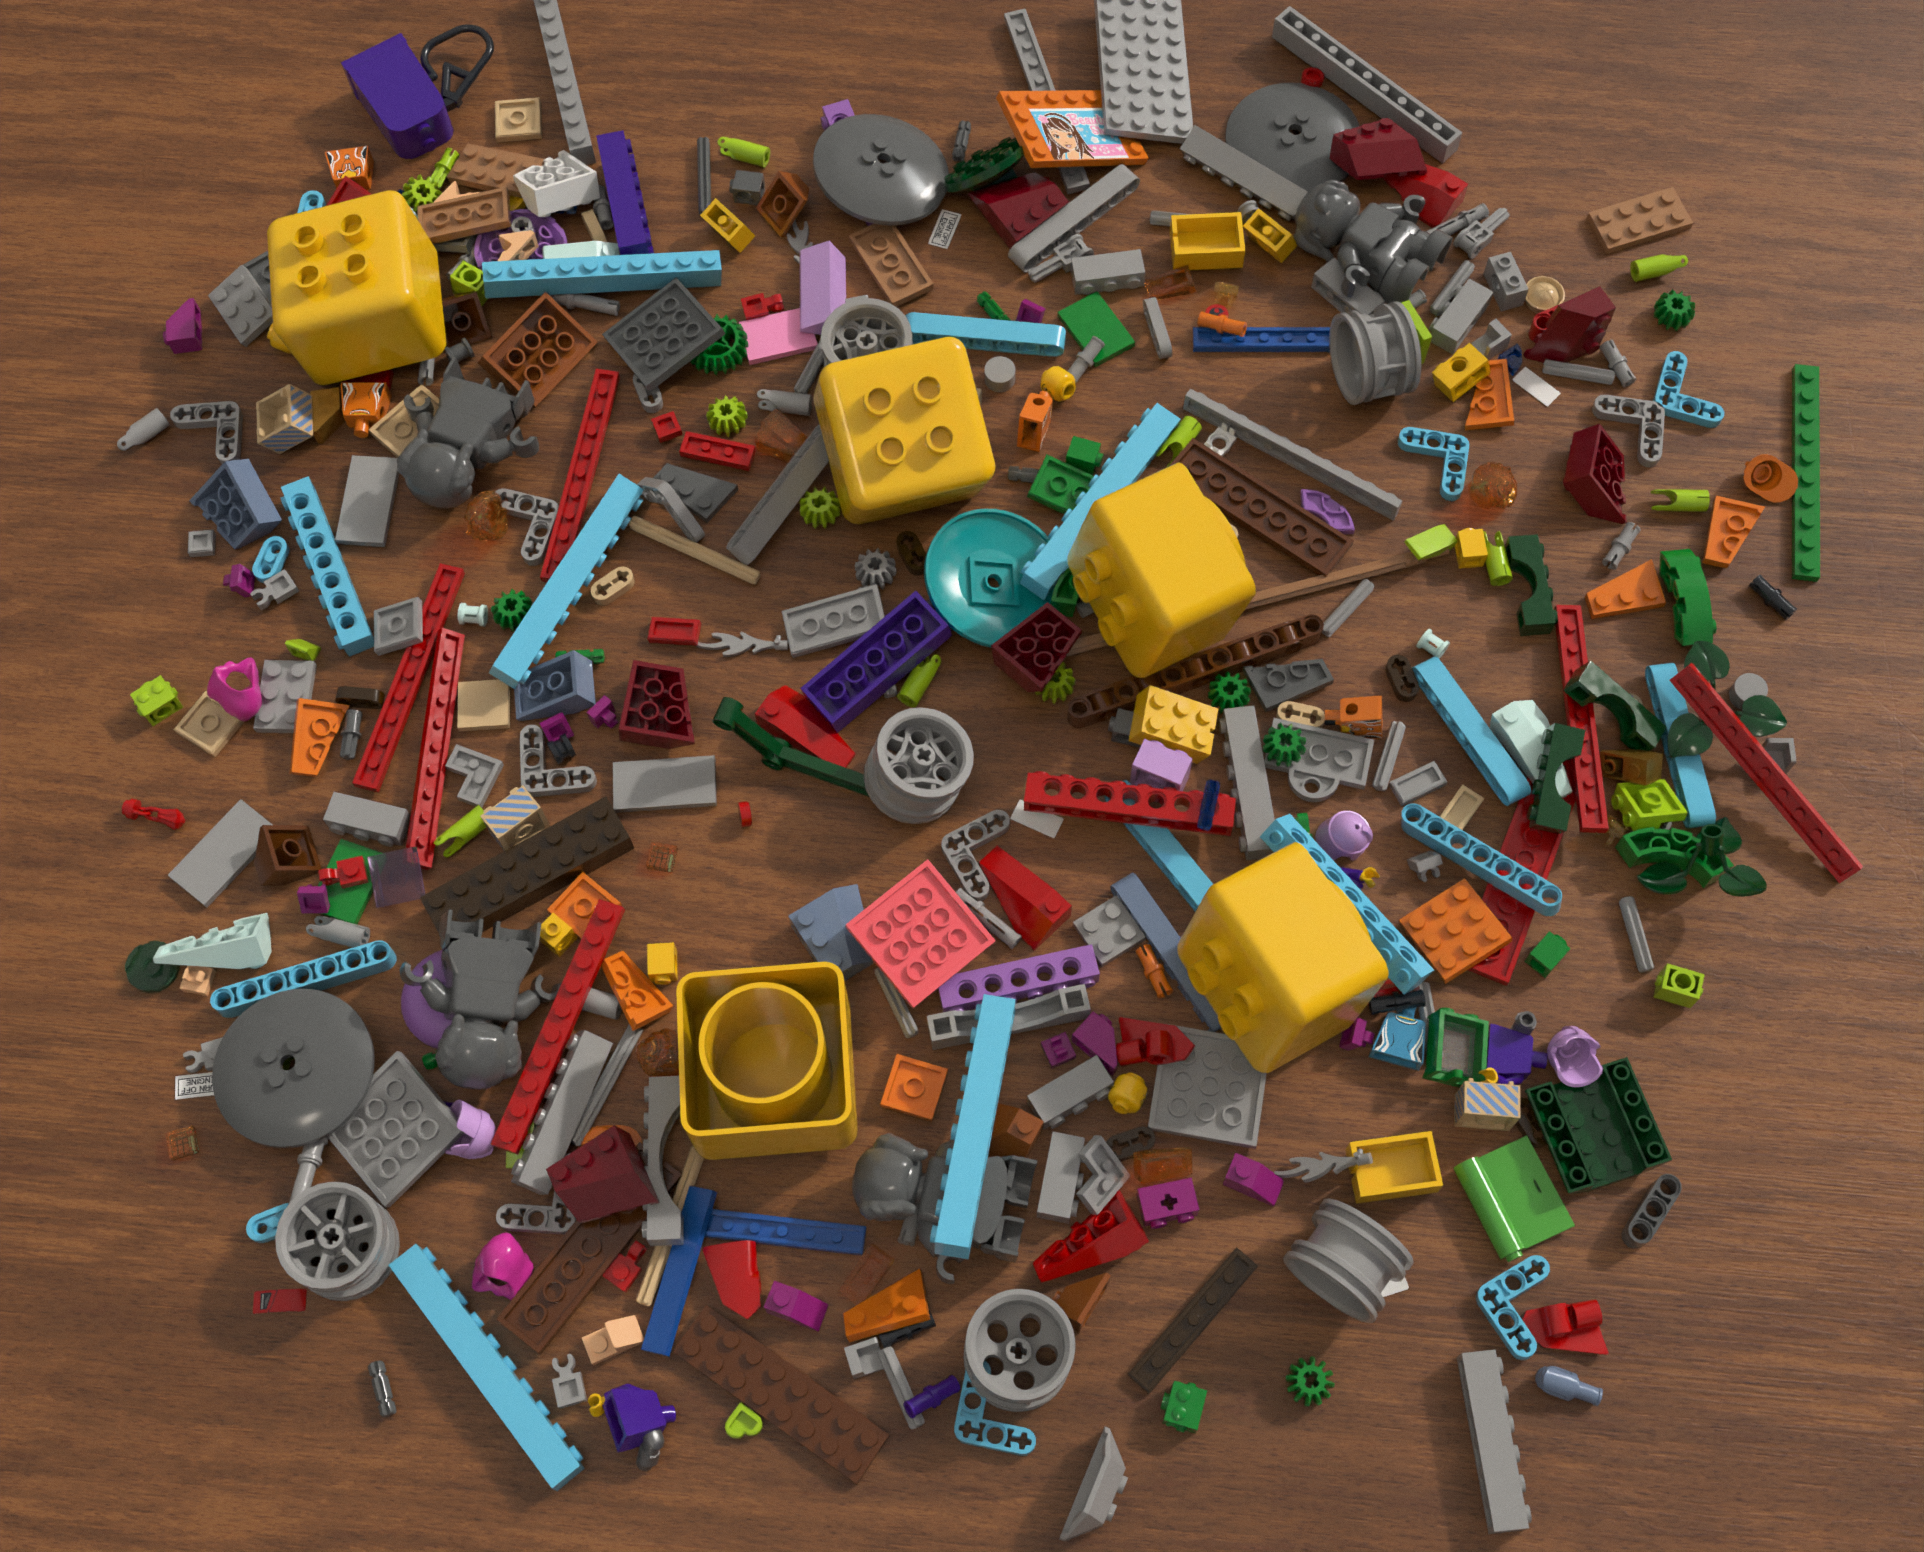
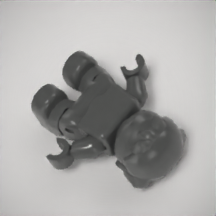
M1337 180L1320 183L1307 192L1300 202L1295 216L1297 228L1294 233V240L1298 247L1329 262L1334 258L1329 248L1336 247L1341 243L1337 253V260L1345 274L1341 283V291L1345 296H1353L1356 282L1361 287L1367 286V283H1369L1375 292L1382 295L1386 303L1395 301L1402 303L1409 300L1419 279L1425 280L1428 271L1433 270L1436 261L1440 264L1444 262L1453 237L1439 229L1430 234L1422 231L1416 225L1419 218L1418 213L1423 210L1425 205V199L1422 196L1410 195L1405 198L1402 206L1399 203H1381L1378 205L1372 202L1359 215V198L1349 192L1347 185Z
M453 357L443 374L439 408L434 416V406L430 397L425 398V403L422 406H416L410 395H406L404 398L405 408L410 419L416 422L418 434L398 457L397 469L405 478L406 485L412 495L427 505L445 509L458 507L465 503L472 495L471 485L475 477L474 468L483 469L487 463H498L512 456L513 451L521 458H530L539 451L537 437L530 436L526 441H523L519 426L513 429L515 421L525 418L534 405V396L527 380L524 381L515 397L506 392L502 382L499 383L495 390L492 389L489 378H486L482 385L465 380L457 358Z
M448 910L441 915L439 927L440 946L443 951L441 961L446 979L445 985L437 978L432 979L434 967L431 960L422 966L424 971L422 977L415 976L411 971V964L405 961L399 970L400 977L407 985L421 986L420 992L430 1008L444 1013V1017L447 1020H452L451 1025L444 1030L442 1038L438 1042L435 1055L442 1075L455 1086L485 1090L500 1084L504 1079L516 1076L521 1069L522 1052L517 1035L518 1022L526 1020L540 1006V1003H548L554 1000L562 982L554 985L551 994H548L541 988V982L544 978L540 974L531 982L530 990H526L518 995L520 984L539 947L541 923L537 922L528 929L515 930L500 927L501 922L496 921L493 924L492 938H482L484 919H479L475 922L451 921L453 910ZM508 1023L505 1029L499 1027Z
M892 1133L880 1135L874 1142L873 1147L867 1149L862 1154L855 1166V1173L852 1179V1193L859 1211L867 1220L883 1222L904 1220L909 1216L915 1215L917 1211L916 1206H919L917 1212L919 1241L933 1258L937 1256L936 1273L938 1278L946 1284H954V1275L947 1273L943 1265L948 1260H955L960 1264L964 1259L935 1254V1243L930 1242L932 1226H938L939 1217L935 1216L938 1199L943 1200L944 1191L940 1190L943 1173L948 1174L949 1165H945L948 1148L953 1149L954 1140H949L938 1147L935 1155L928 1162L926 1173H922L923 1165L921 1160H925L928 1157L926 1149L918 1148L909 1141ZM1015 1155L988 1157L971 1247L979 1249L981 1244L980 1250L985 1254L995 1255L1000 1260L1016 1263L1025 1219L1002 1216L1001 1214L1005 1201L1009 1205L1027 1209L1037 1160Z

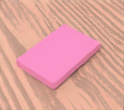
M800 308L739 322L748 337L746 340L749 347H746L749 365L813 351L817 346L815 334L800 332Z

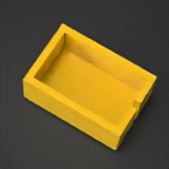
M1241 212L1171 215L1169 234L1173 271L1243 268L1245 243Z
M1149 685L1137 694L1129 741L1142 745L1144 739L1149 741L1156 740L1161 742L1166 748L1174 751L1181 750L1187 753L1189 757L1193 758L1192 763L1198 764L1211 755L1214 734L1211 732L1215 730L1218 708Z
M1432 1131L1350 1142L1345 1149L1347 1157H1354V1153L1358 1149H1363V1154L1371 1153L1373 1158L1372 1164L1349 1167L1350 1174H1354L1351 1181L1356 1204L1437 1193L1443 1186Z

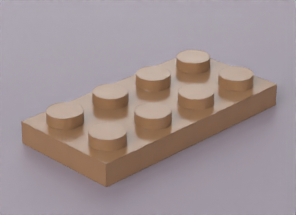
M467 143L447 178L450 183L456 181L457 185L486 191L507 187L510 196L522 198L513 175L533 165H544V159Z
M507 187L421 205L418 206V221L433 244L511 227L510 193Z
M1674 187L1591 211L1587 216V220L1606 254L1690 229L1693 225V221Z
M872 224L849 235V241L888 302L895 307L934 289L933 282L895 225Z

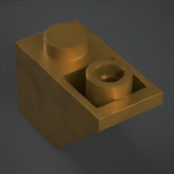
M339 387L310 391L312 395L313 435L318 444H323L345 422Z
M1641 749L1600 751L1602 777L1645 786L1661 779L1663 754Z

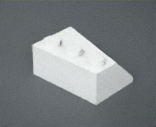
M565 150L558 152L559 157L555 159L548 157L543 160L544 165H533L513 175V178L528 210L538 217H548L553 212L567 211L573 206L579 204L586 205L591 203L592 200L599 199L597 172Z

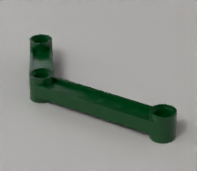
M730 697L722 698L712 722L723 730L733 731L763 756L761 761L764 765L774 770H782L783 767L869 797L863 779L864 774L792 749V745L789 742L778 737H772L742 712L744 706L739 701Z

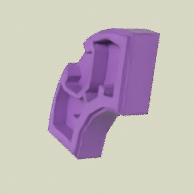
M1301 489L1302 508L1344 535L1354 534L1355 528L1352 518L1343 505L1340 506L1325 493Z

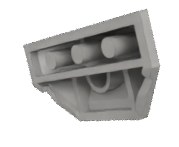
M1104 1427L1059 1540L1068 1541L1102 1527L1105 1520L1109 1522L1112 1520L1117 1507L1116 1504L1112 1503L1116 1492L1122 1494L1128 1477L1123 1475L1126 1467L1110 1428Z

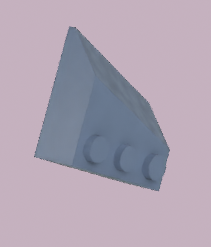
M249 459L225 461L189 500L194 506H199L203 510L202 515L207 520H212L217 525V531L234 549H239L269 534L282 521Z
M857 884L834 888L788 916L791 927L813 961L835 964L842 971L844 981L875 963L845 927L849 921L864 910Z

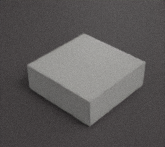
M214 530L189 532L188 554L190 557L215 555L216 533Z

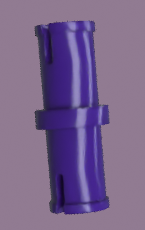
M950 1375L934 1386L928 1385L924 1387L923 1392L904 1401L903 1406L907 1415L913 1419L930 1407L936 1408L940 1406L941 1401L959 1392V1382L953 1375Z

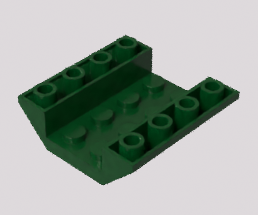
M1628 1057L1602 1065L1603 1071L1599 1078L1583 1087H1570L1562 1082L1553 1085L1550 1081L1525 1090L1568 1194L1589 1192L1638 1176L1672 1161Z

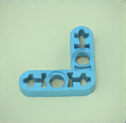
M1679 351L1670 352L1663 363L1653 401L1664 408L1665 416L1708 428L1717 427L1724 417L1723 408L1716 403L1679 393L1687 366V357ZM1673 361H1676L1678 365L1675 371H1671ZM1672 379L1675 381L1676 386L1669 387L1664 383V380ZM1664 395H1669L1666 402L1667 405L1662 404ZM1690 405L1694 408V412L1687 413L1683 410L1682 406ZM1709 413H1713L1714 418H1710Z
M1415 427L1403 428L1398 437V446L1407 452L1443 457L1440 494L1448 501L1459 499L1465 482L1469 452L1468 439L1458 434ZM1407 436L1411 437L1412 442H1407ZM1420 438H1423L1422 444L1420 445ZM1435 439L1440 443V446L1430 447L1427 441ZM1445 442H1448L1446 446L1447 448H1443ZM1455 444L1459 445L1460 450L1455 449ZM1452 463L1458 464L1461 471L1452 472L1449 470L1448 465ZM1451 480H1455L1454 492H1451L1449 488Z
M1539 1255L1528 1257L1483 1284L1476 1295L1478 1306L1509 1352L1519 1360H1527L1532 1357L1536 1351L1537 1342L1510 1301L1540 1284L1548 1276L1550 1265L1544 1257ZM1531 1263L1542 1267L1540 1276L1535 1272L1529 1275L1526 1280L1524 1274L1531 1269ZM1509 1276H1514L1519 1279L1521 1287L1518 1290H1511L1506 1286L1505 1279ZM1485 1291L1496 1295L1494 1303L1497 1307L1501 1304L1504 1305L1494 1315L1491 1312L1495 1309L1494 1304L1490 1300L1485 1302L1483 1299L1486 1295ZM1502 1314L1510 1315L1514 1320V1326L1510 1329L1503 1328L1498 1322L1499 1316ZM1518 1328L1521 1332L1518 1333L1517 1337L1522 1343L1526 1341L1529 1343L1527 1353L1523 1349L1519 1351L1516 1348L1519 1342L1515 1335L1512 1339L1508 1337Z
M984 1361L983 1367L985 1371L991 1375V1368L986 1361ZM965 1371L954 1426L956 1438L968 1445L1020 1456L1030 1454L1036 1446L1034 1433L1024 1427L983 1419L986 1398L984 1397L983 1399L977 1393L975 1387L967 1388V1383H970L971 1380L967 1371ZM975 1393L981 1398V1404L978 1408L969 1409L965 1405V1398L968 1394ZM966 1422H970L971 1428L980 1430L979 1424L986 1425L982 1432L983 1441H977L979 1435L970 1433L968 1438L963 1437V1432L959 1430V1427H963ZM992 1428H999L1003 1432V1439L998 1444H992L987 1439V1433ZM1007 1430L1014 1431L1012 1433L1014 1438H1021L1022 1434H1026L1027 1440L1031 1441V1445H1026L1025 1449L1021 1450L1019 1449V1443L1010 1441L1011 1447H1005L1008 1440Z

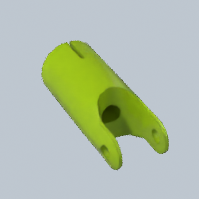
M720 137L717 141L721 147V153L735 160L760 167H766L769 162V147L728 137Z
M1661 254L1635 260L1630 265L1631 276L1635 282L1664 276L1677 268L1686 266L1688 258L1685 255L1670 256Z
M1185 416L1164 442L1156 456H1160L1169 446L1173 451V458L1167 465L1168 467L1190 440L1196 438L1202 430L1201 424L1195 418Z
M1655 489L1650 492L1651 494L1665 495L1671 501V505L1652 506V510L1706 512L1709 507L1710 496L1708 490Z
M1483 531L1488 552L1485 562L1490 583L1493 586L1505 585L1511 582L1513 577L1502 534L1500 531L1496 532V546L1488 541L1487 534Z
M933 655L931 659L928 656L925 658V663L922 661L912 669L897 695V698L903 704L909 707H916L940 666V656Z
M479 805L435 839L434 844L439 846L449 838L456 837L453 844L443 852L444 857L453 855L486 828L480 817L484 814V810Z

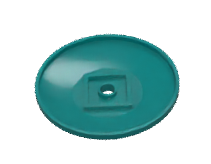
M976 509L952 518L937 532L929 545L925 557V585L935 610L949 627L959 635L974 643L991 648L992 644L1047 602L1051 603L1053 590L1043 600L1020 584L1023 574L1020 573L1022 568L1028 561L1033 562L1036 556L1034 554L1042 543L1046 545L1050 539L1031 521L1004 510ZM988 578L996 579L999 587H991L988 584Z

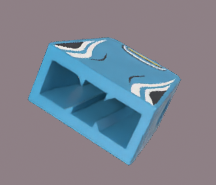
M1416 1007L1402 1009V1012L1398 1014L1393 1012L1387 1013L1370 1050V1058L1419 1071L1424 1062L1425 1022L1414 1018Z

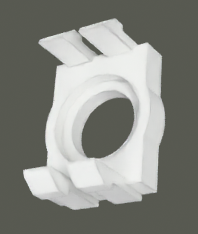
M1222 423L1221 427H1218L1204 443L1205 446L1222 457L1229 452L1237 439L1235 437L1236 430L1230 427L1229 432H1227L1228 425ZM1215 439H1222L1226 442V446L1223 449L1213 447L1212 442Z

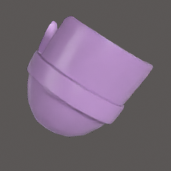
M1353 811L1336 813L1321 823L1315 834V841L1332 860L1341 856L1350 857L1352 861L1356 860L1362 855L1373 839V833L1367 821Z
M1565 1026L1552 1037L1547 1047V1057L1562 1083L1570 1087H1583L1596 1081L1603 1071L1600 1062L1595 1056L1596 1049H1599L1601 1046L1587 1032L1576 1026Z
M462 1100L455 1101L450 1110L458 1118L457 1128L463 1131L464 1134L445 1153L467 1159L483 1158L490 1155L494 1149L491 1142L497 1131V1127L490 1118V1114Z

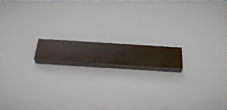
M1236 1247L1133 1367L1128 1376L1147 1394H1150L1257 1269L1258 1265Z

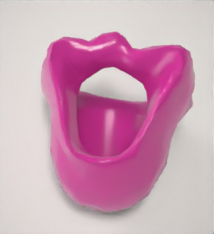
M252 657L246 658L237 664L228 661L223 666H216L213 669L207 686L208 697L217 701L229 715L243 722L255 716L262 706L258 669ZM233 671L241 672L247 676L250 685L242 691H238L226 683V678Z
M505 1232L496 1235L481 1249L473 1269L472 1288L474 1291H492L496 1296H504L512 1300L531 1277L534 1269L533 1263L511 1234ZM488 1277L500 1279L507 1282V1284L497 1286Z

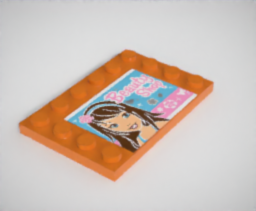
M1101 90L999 91L996 97L1019 146L1023 147L1024 156L1030 168L1117 166L1121 164L1145 165L1149 159L1139 139L1104 135Z

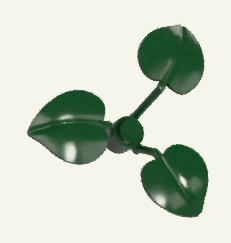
M1707 641L1694 642L1684 661V668L1693 663L1707 681L1710 680V684L1715 691V679L1726 677L1730 668L1729 659L1724 651ZM1763 695L1749 697L1744 701L1742 711L1734 712L1736 716H1741V722L1754 737L1772 735L1787 725V720L1778 705L1772 699ZM1692 713L1678 716L1673 721L1668 733L1667 745L1670 757L1696 756L1704 753L1712 744L1713 733L1703 720L1699 721L1697 716Z
M1727 817L1717 820L1715 824H1708L1702 827L1701 832L1696 836L1701 841L1696 843V849L1684 871L1681 872V869L1675 864L1661 862L1649 866L1641 874L1637 875L1638 881L1653 892L1667 895L1679 893L1687 887V881L1684 877L1688 876L1700 851H1703L1707 856L1720 854L1723 870L1726 873L1719 877V886L1725 893L1732 896L1745 897L1761 894L1767 889L1765 879L1754 868L1742 864L1736 865L1732 869L1728 867L1725 854H1731L1739 850L1742 845V839L1739 833L1732 827Z

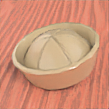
M1539 276L1527 282L1529 290L1525 302L1530 310L1535 313H1540L1563 303L1565 291L1557 280L1551 277Z

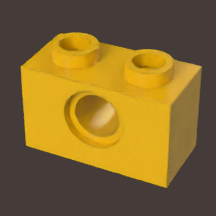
M716 198L700 215L739 253L755 237Z
M1259 208L1243 225L1247 236L1280 263L1297 247L1293 235Z
M1469 343L1465 347L1458 349L1447 361L1439 364L1432 372L1435 386L1454 402L1488 376L1491 371L1488 359Z

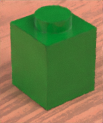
M1073 436L1066 455V463L1094 475L1096 467H1101L1104 454L1100 453L1101 443Z
M1549 931L1530 952L1524 962L1542 977L1546 978L1571 948L1567 946V942L1561 936L1554 935Z

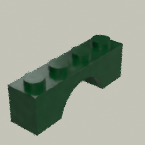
M1538 534L1509 536L1505 543V549L1510 569L1523 576L1532 590V596L1521 603L1516 613L1520 636L1550 634L1554 625L1558 622V615L1556 609L1552 607L1553 590L1551 587H1548L1549 570L1548 566L1544 565L1543 562L1544 545L1539 542Z
M1591 660L1574 671L1563 690L1581 707L1590 703H1597L1609 709L1619 723L1620 740L1630 749L1652 750L1656 747L1667 727Z
M1554 723L1544 730L1541 743L1544 744V750L1537 760V769L1540 770L1538 779H1535L1532 786V794L1535 795L1533 805L1529 806L1527 819L1530 820V828L1556 834L1567 831L1571 805L1559 795L1555 784V777L1559 766L1564 761L1581 755L1586 730Z

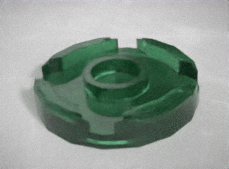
M154 940L135 947L128 955L125 963V972L127 973L129 983L141 992L155 993L166 989L177 978L180 970V965L154 963L153 957L158 948L166 945L165 942Z

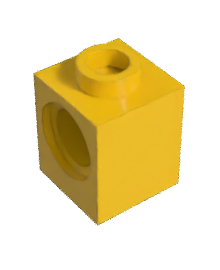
M1465 528L1458 531L1456 535L1457 543L1454 547L1459 569L1483 567L1488 556L1483 529Z
M554 913L541 924L540 942L558 957H561L577 939L573 929Z
M674 942L647 944L648 976L651 982H655L657 985H668L671 981H678L677 949Z

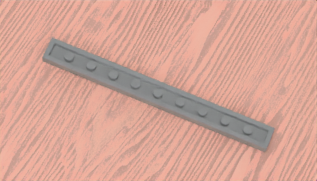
M1026 9L1004 13V21L1029 90L1056 91ZM1083 166L1058 167L1067 194L1084 191L1090 187Z
M1190 389L1185 395L1184 410L1216 427H1221L1222 423L1228 425L1227 432H1229L1230 427L1235 429V437L1393 521L1397 516L1402 500L1398 499L1394 494L1387 493L1376 487L1373 483L1364 481L1352 472L1334 465L1330 460L1323 459L1313 454L1309 449L1292 443L1288 438L1275 434L1267 427L1258 425L1246 416L1228 409L1224 404L1207 398L1203 393Z

